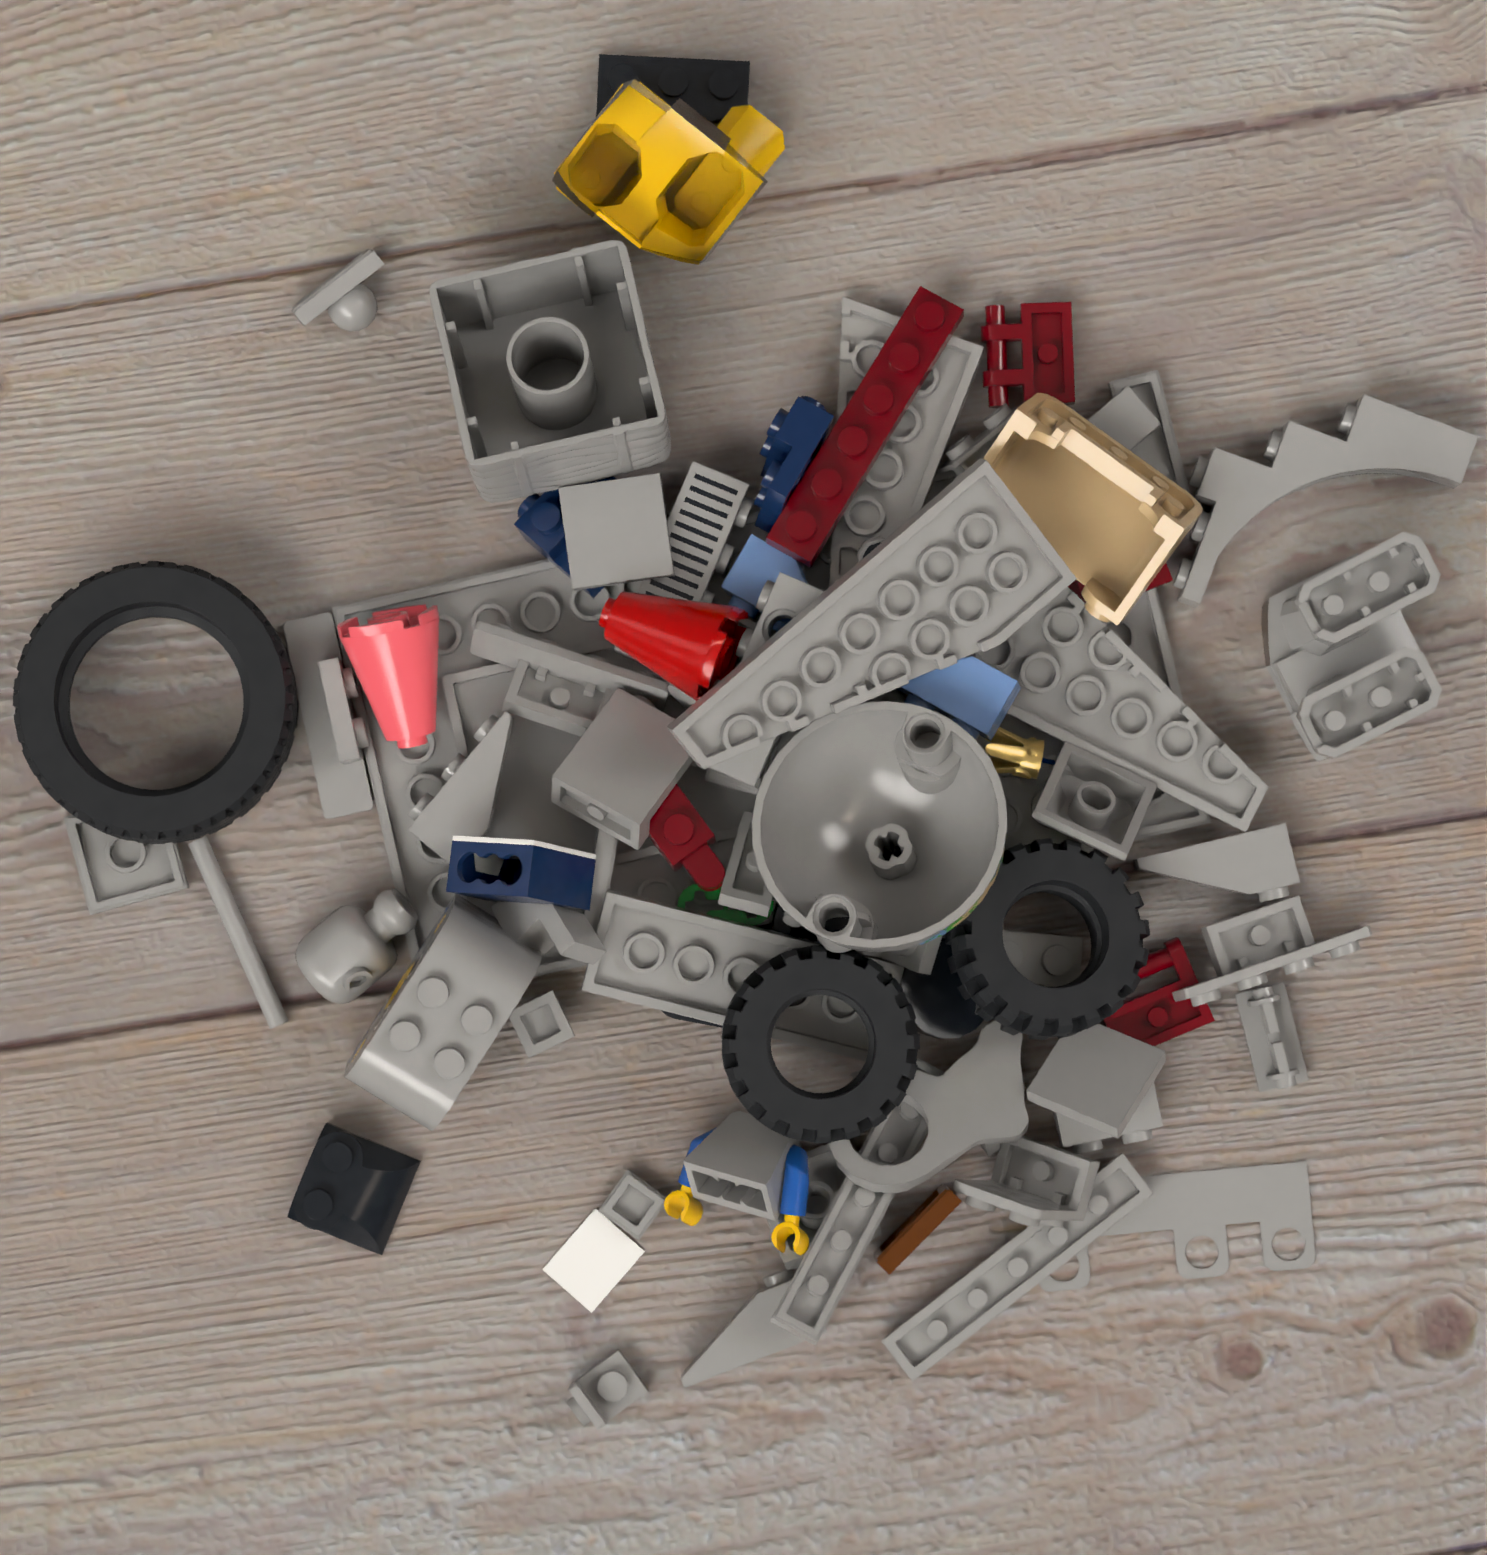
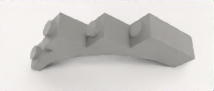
M1363 394L1357 400L1355 406L1347 403L1337 428V432L1345 434L1343 440L1292 421H1288L1283 426L1281 432L1273 429L1263 454L1264 459L1270 460L1269 467L1214 447L1209 452L1208 458L1198 457L1188 483L1197 487L1193 497L1198 502L1211 506L1209 513L1203 511L1194 524L1190 539L1198 541L1192 560L1183 557L1175 576L1173 586L1181 589L1177 601L1195 608L1200 605L1216 560L1234 535L1253 517L1287 495L1319 482L1361 474H1395L1415 477L1454 489L1462 483L1478 436Z

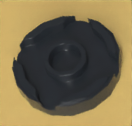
M946 938L941 939L931 975L917 973L904 967L900 982L901 987L904 989L903 993L909 1004L913 1006L917 1018L915 1019L917 1032L937 1039L960 1038L976 1030L984 1021L982 1017L975 1014L976 1003L970 997L964 1000L957 987L962 985V982L957 972L950 973L947 959L952 956L951 945L945 944Z

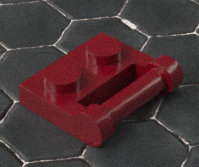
M1178 937L1163 942L1164 948L1150 953L1147 965L1139 969L1138 976L1143 979L1173 966L1179 980L1125 1002L1113 1015L1103 1020L1105 1027L1149 1045L1156 1046L1215 1021L1208 1003L1193 1007L1190 998L1177 1002L1174 1000L1172 992L1199 983Z

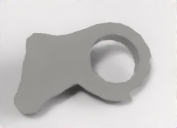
M994 1021L981 1030L978 1041L973 1048L959 1058L943 1075L936 1077L921 1070H916L914 1080H911L906 1090L907 1095L902 1100V1103L905 1102L913 1106L923 1116L928 1127V1136L922 1149L910 1160L897 1165H877L863 1159L853 1149L848 1139L828 1143L837 1166L858 1186L873 1192L899 1193L908 1191L925 1182L978 1144L981 1145L988 1157L999 1152L1000 1143L1017 1142L1027 1132L1029 1124L1028 1113L1024 1103V1083L1021 1069L1023 1034L1011 1035L1001 1031V1024ZM861 1070L852 1073V1078L854 1079Z

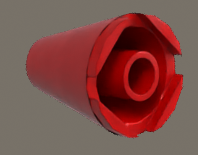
M623 591L616 599L610 597L606 601L600 615L599 626L605 628L604 638L608 642L697 701L713 688L718 680L721 681L735 669L739 659L735 655L736 650L746 628L738 626V621L747 619L748 612L736 606Z

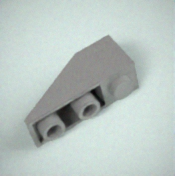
M506 711L499 719L494 714H491L473 736L479 744L467 758L459 753L441 774V777L447 782L436 796L433 797L427 792L408 814L414 820L408 830L448 863H450L453 836L485 837L491 830L514 718Z

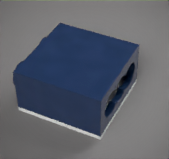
M453 836L446 892L492 902L553 904L566 909L590 911L596 854L536 840Z

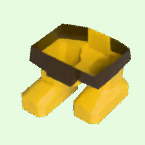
M633 79L622 83L556 169L552 181L555 183L556 189L591 217L597 214L639 249L680 262L699 265L709 257L768 182L763 177L764 174L785 150L783 131L750 104L732 106L720 123L715 126L679 98L671 107L643 83Z

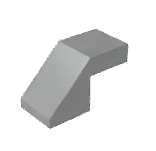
M497 901L491 907L504 932L515 941L541 951L543 955L555 945L562 956L594 965L607 952L588 919L582 913L553 904Z

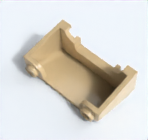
M1036 393L1015 410L983 458L988 461L1077 578L1076 580L1085 585L1081 594L1086 601L1084 605L1086 610L1098 620L1106 623L1111 621L1117 626L1125 619L1203 512L1201 504L1186 490L1063 402L1044 393Z

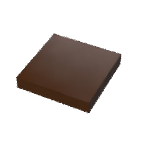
M941 1184L873 1252L876 1262L890 1275L962 1201L945 1184Z

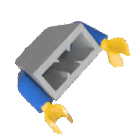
M742 1111L731 1113L718 1127L692 1140L678 1182L682 1184L681 1189L671 1192L664 1201L666 1213L675 1219H679L681 1216L682 1222L689 1226H694L703 1215V1206L696 1199L698 1198L774 1221L777 1220L780 1214H785L784 1222L778 1224L773 1229L771 1234L772 1242L779 1251L784 1253L787 1238L795 1234L793 1242L794 1252L800 1256L805 1254L809 1247V1238L799 1228L800 1216H806L809 1192L808 1155L801 1148L800 1141L785 1137L769 1129L750 1113Z

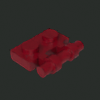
M1021 303L1020 324H1006L1004 305L985 306V326H981V342L986 343L987 371L982 372L983 388H988L989 408H999L1005 403L1009 406L1008 388L1023 386V403L1036 393H1044L1058 399L1065 405H1074L1072 303ZM1021 341L1022 369H1007L1006 343Z

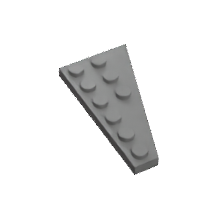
M843 296L837 421L901 318ZM952 336L832 532L829 587L857 564V551L864 541L878 536L885 539L888 538L925 506L983 357V346Z

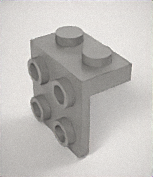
M1022 1136L1017 1142L1000 1144L991 1180L955 1179L952 1190L967 1195L965 1203L969 1206L993 1212L996 1207L1010 1211L1008 1219L1031 1227H1038L1039 1223L1061 1228L1064 1221H1084L1100 1162Z

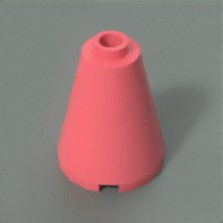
M426 604L372 612L373 617L367 619L368 624L359 626L358 617L339 623L337 625L339 637L386 741H397V746L400 749L426 744L428 742L427 735L436 731L439 612L437 605H433L428 609Z

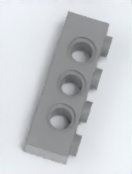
M779 572L775 583L767 580L756 604V609L763 611L755 630L746 628L735 655L742 658L741 663L772 637L771 631L777 621L785 618L793 619L825 591ZM783 733L761 742V745L708 768L759 789Z

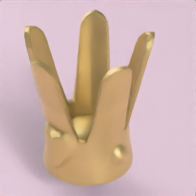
M1001 727L998 728L992 740L989 741L992 743L987 744L985 747V752L993 756L990 759L998 774L1012 773L1013 776L1037 779L1041 763L1055 764V760L1043 758L1044 740H1037L1034 737L1029 739L1022 738Z

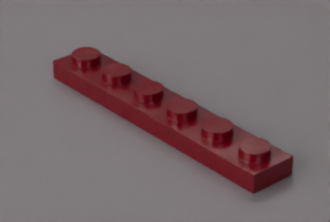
M922 286L919 287L766 536V543L804 565L812 567L962 321L964 309Z

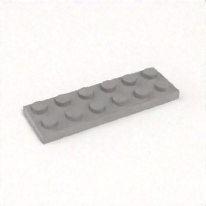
M607 889L596 934L607 952L594 965L587 963L581 990L723 1026L728 1006L743 981L754 970L766 961L786 951L822 944ZM858 953L868 959H873L883 966V969L900 984L904 967L879 957ZM812 995L795 1001L779 1016L772 1032L771 1038L862 1061H866L868 1034L861 1017L849 1004L832 996Z

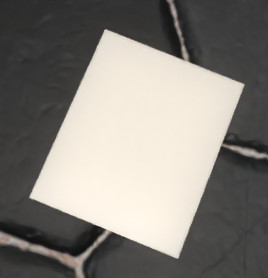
M595 1208L542 1270L592 1313L645 1251Z

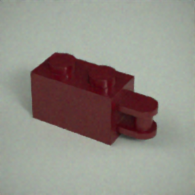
M676 784L650 819L649 838L674 872L684 866L699 888L707 892L716 891L722 887L725 870L710 848L716 843L715 835Z

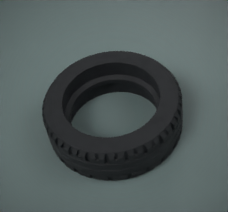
M148 561L147 564H140L139 562L112 567V570L106 573L101 571L79 582L77 588H70L65 592L63 596L51 605L52 609L49 613H44L39 619V622L30 634L31 640L29 644H25L17 666L19 672L14 680L13 687L14 723L18 741L22 745V752L31 771L38 778L39 783L47 793L69 813L103 833L127 841H137L138 843L146 844L180 843L201 838V836L206 834L210 835L229 826L239 816L242 817L261 800L264 793L271 789L282 771L281 768L284 762L288 759L295 738L294 731L297 728L298 720L296 681L288 653L275 629L262 611L235 586L220 577L213 576L207 571L189 565L181 566L173 562ZM145 618L177 619L206 631L230 655L239 673L243 689L241 725L234 743L224 758L212 770L197 780L179 787L163 790L140 789L128 786L114 780L99 770L81 748L74 733L70 714V696L74 677L79 665L91 647L115 628L128 622Z

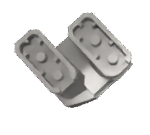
M1403 531L1361 554L1356 553L1268 598L1262 606L1261 627L1266 668L1291 714L1290 716L1295 728L1317 762L1328 758H1336L1437 707L1442 688L1424 653L1420 651L1400 611L1434 593L1441 575L1420 536Z

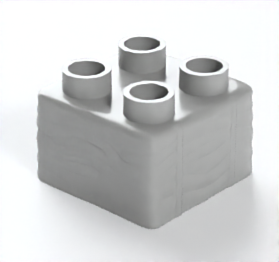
M609 240L573 248L567 252L521 260L502 267L484 271L476 270L469 274L439 279L431 284L429 289L430 301L448 371L462 446L471 476L482 499L494 503L527 497L537 493L557 490L560 487L584 484L622 473H630L634 470L649 468L664 462L671 453V435L666 408L656 374L630 257L622 241Z

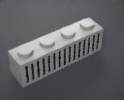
M692 461L667 521L675 576L643 580L638 593L713 603L716 594L708 591V587L715 572L722 575L725 574L735 549L734 546L727 544L734 525L744 528L755 501L746 497L749 491V484ZM615 646V653L637 661Z

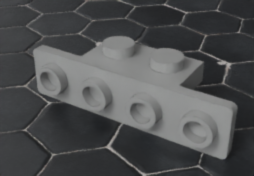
M322 613L286 621L283 624V629L295 676L298 699L323 815L326 819H333L370 811L374 808L362 752V748L369 747V739L364 718H355L351 698L359 697L353 668H344L334 617L331 613Z
M477 621L473 631L470 647L471 654L516 669L507 691L502 711L580 737L617 688L631 695H641L650 700L657 709L662 712L664 711L669 694L667 689L669 683L661 681L649 672H634L613 665L607 659L600 656H586L564 649L560 644L552 640H537L516 633L510 627L499 623L489 624Z
M1297 895L1201 928L1217 977L1172 992L1175 1002L1190 998L1192 1006L1196 1007L1222 998L1219 990L1221 987L1237 982L1239 991L1268 982L1267 971L1283 966L1285 974L1288 975L1315 965L1312 956L1329 950L1331 958L1334 959L1361 950L1358 940L1372 936L1370 926H1365L1315 943L1300 897Z

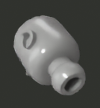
M396 889L382 891L376 897L374 906L368 912L359 906H341L322 919L299 942L295 952L297 965L308 982L325 999L337 1004L350 1003L391 970L398 956L391 939L396 935L410 932L416 925L418 915L410 902Z

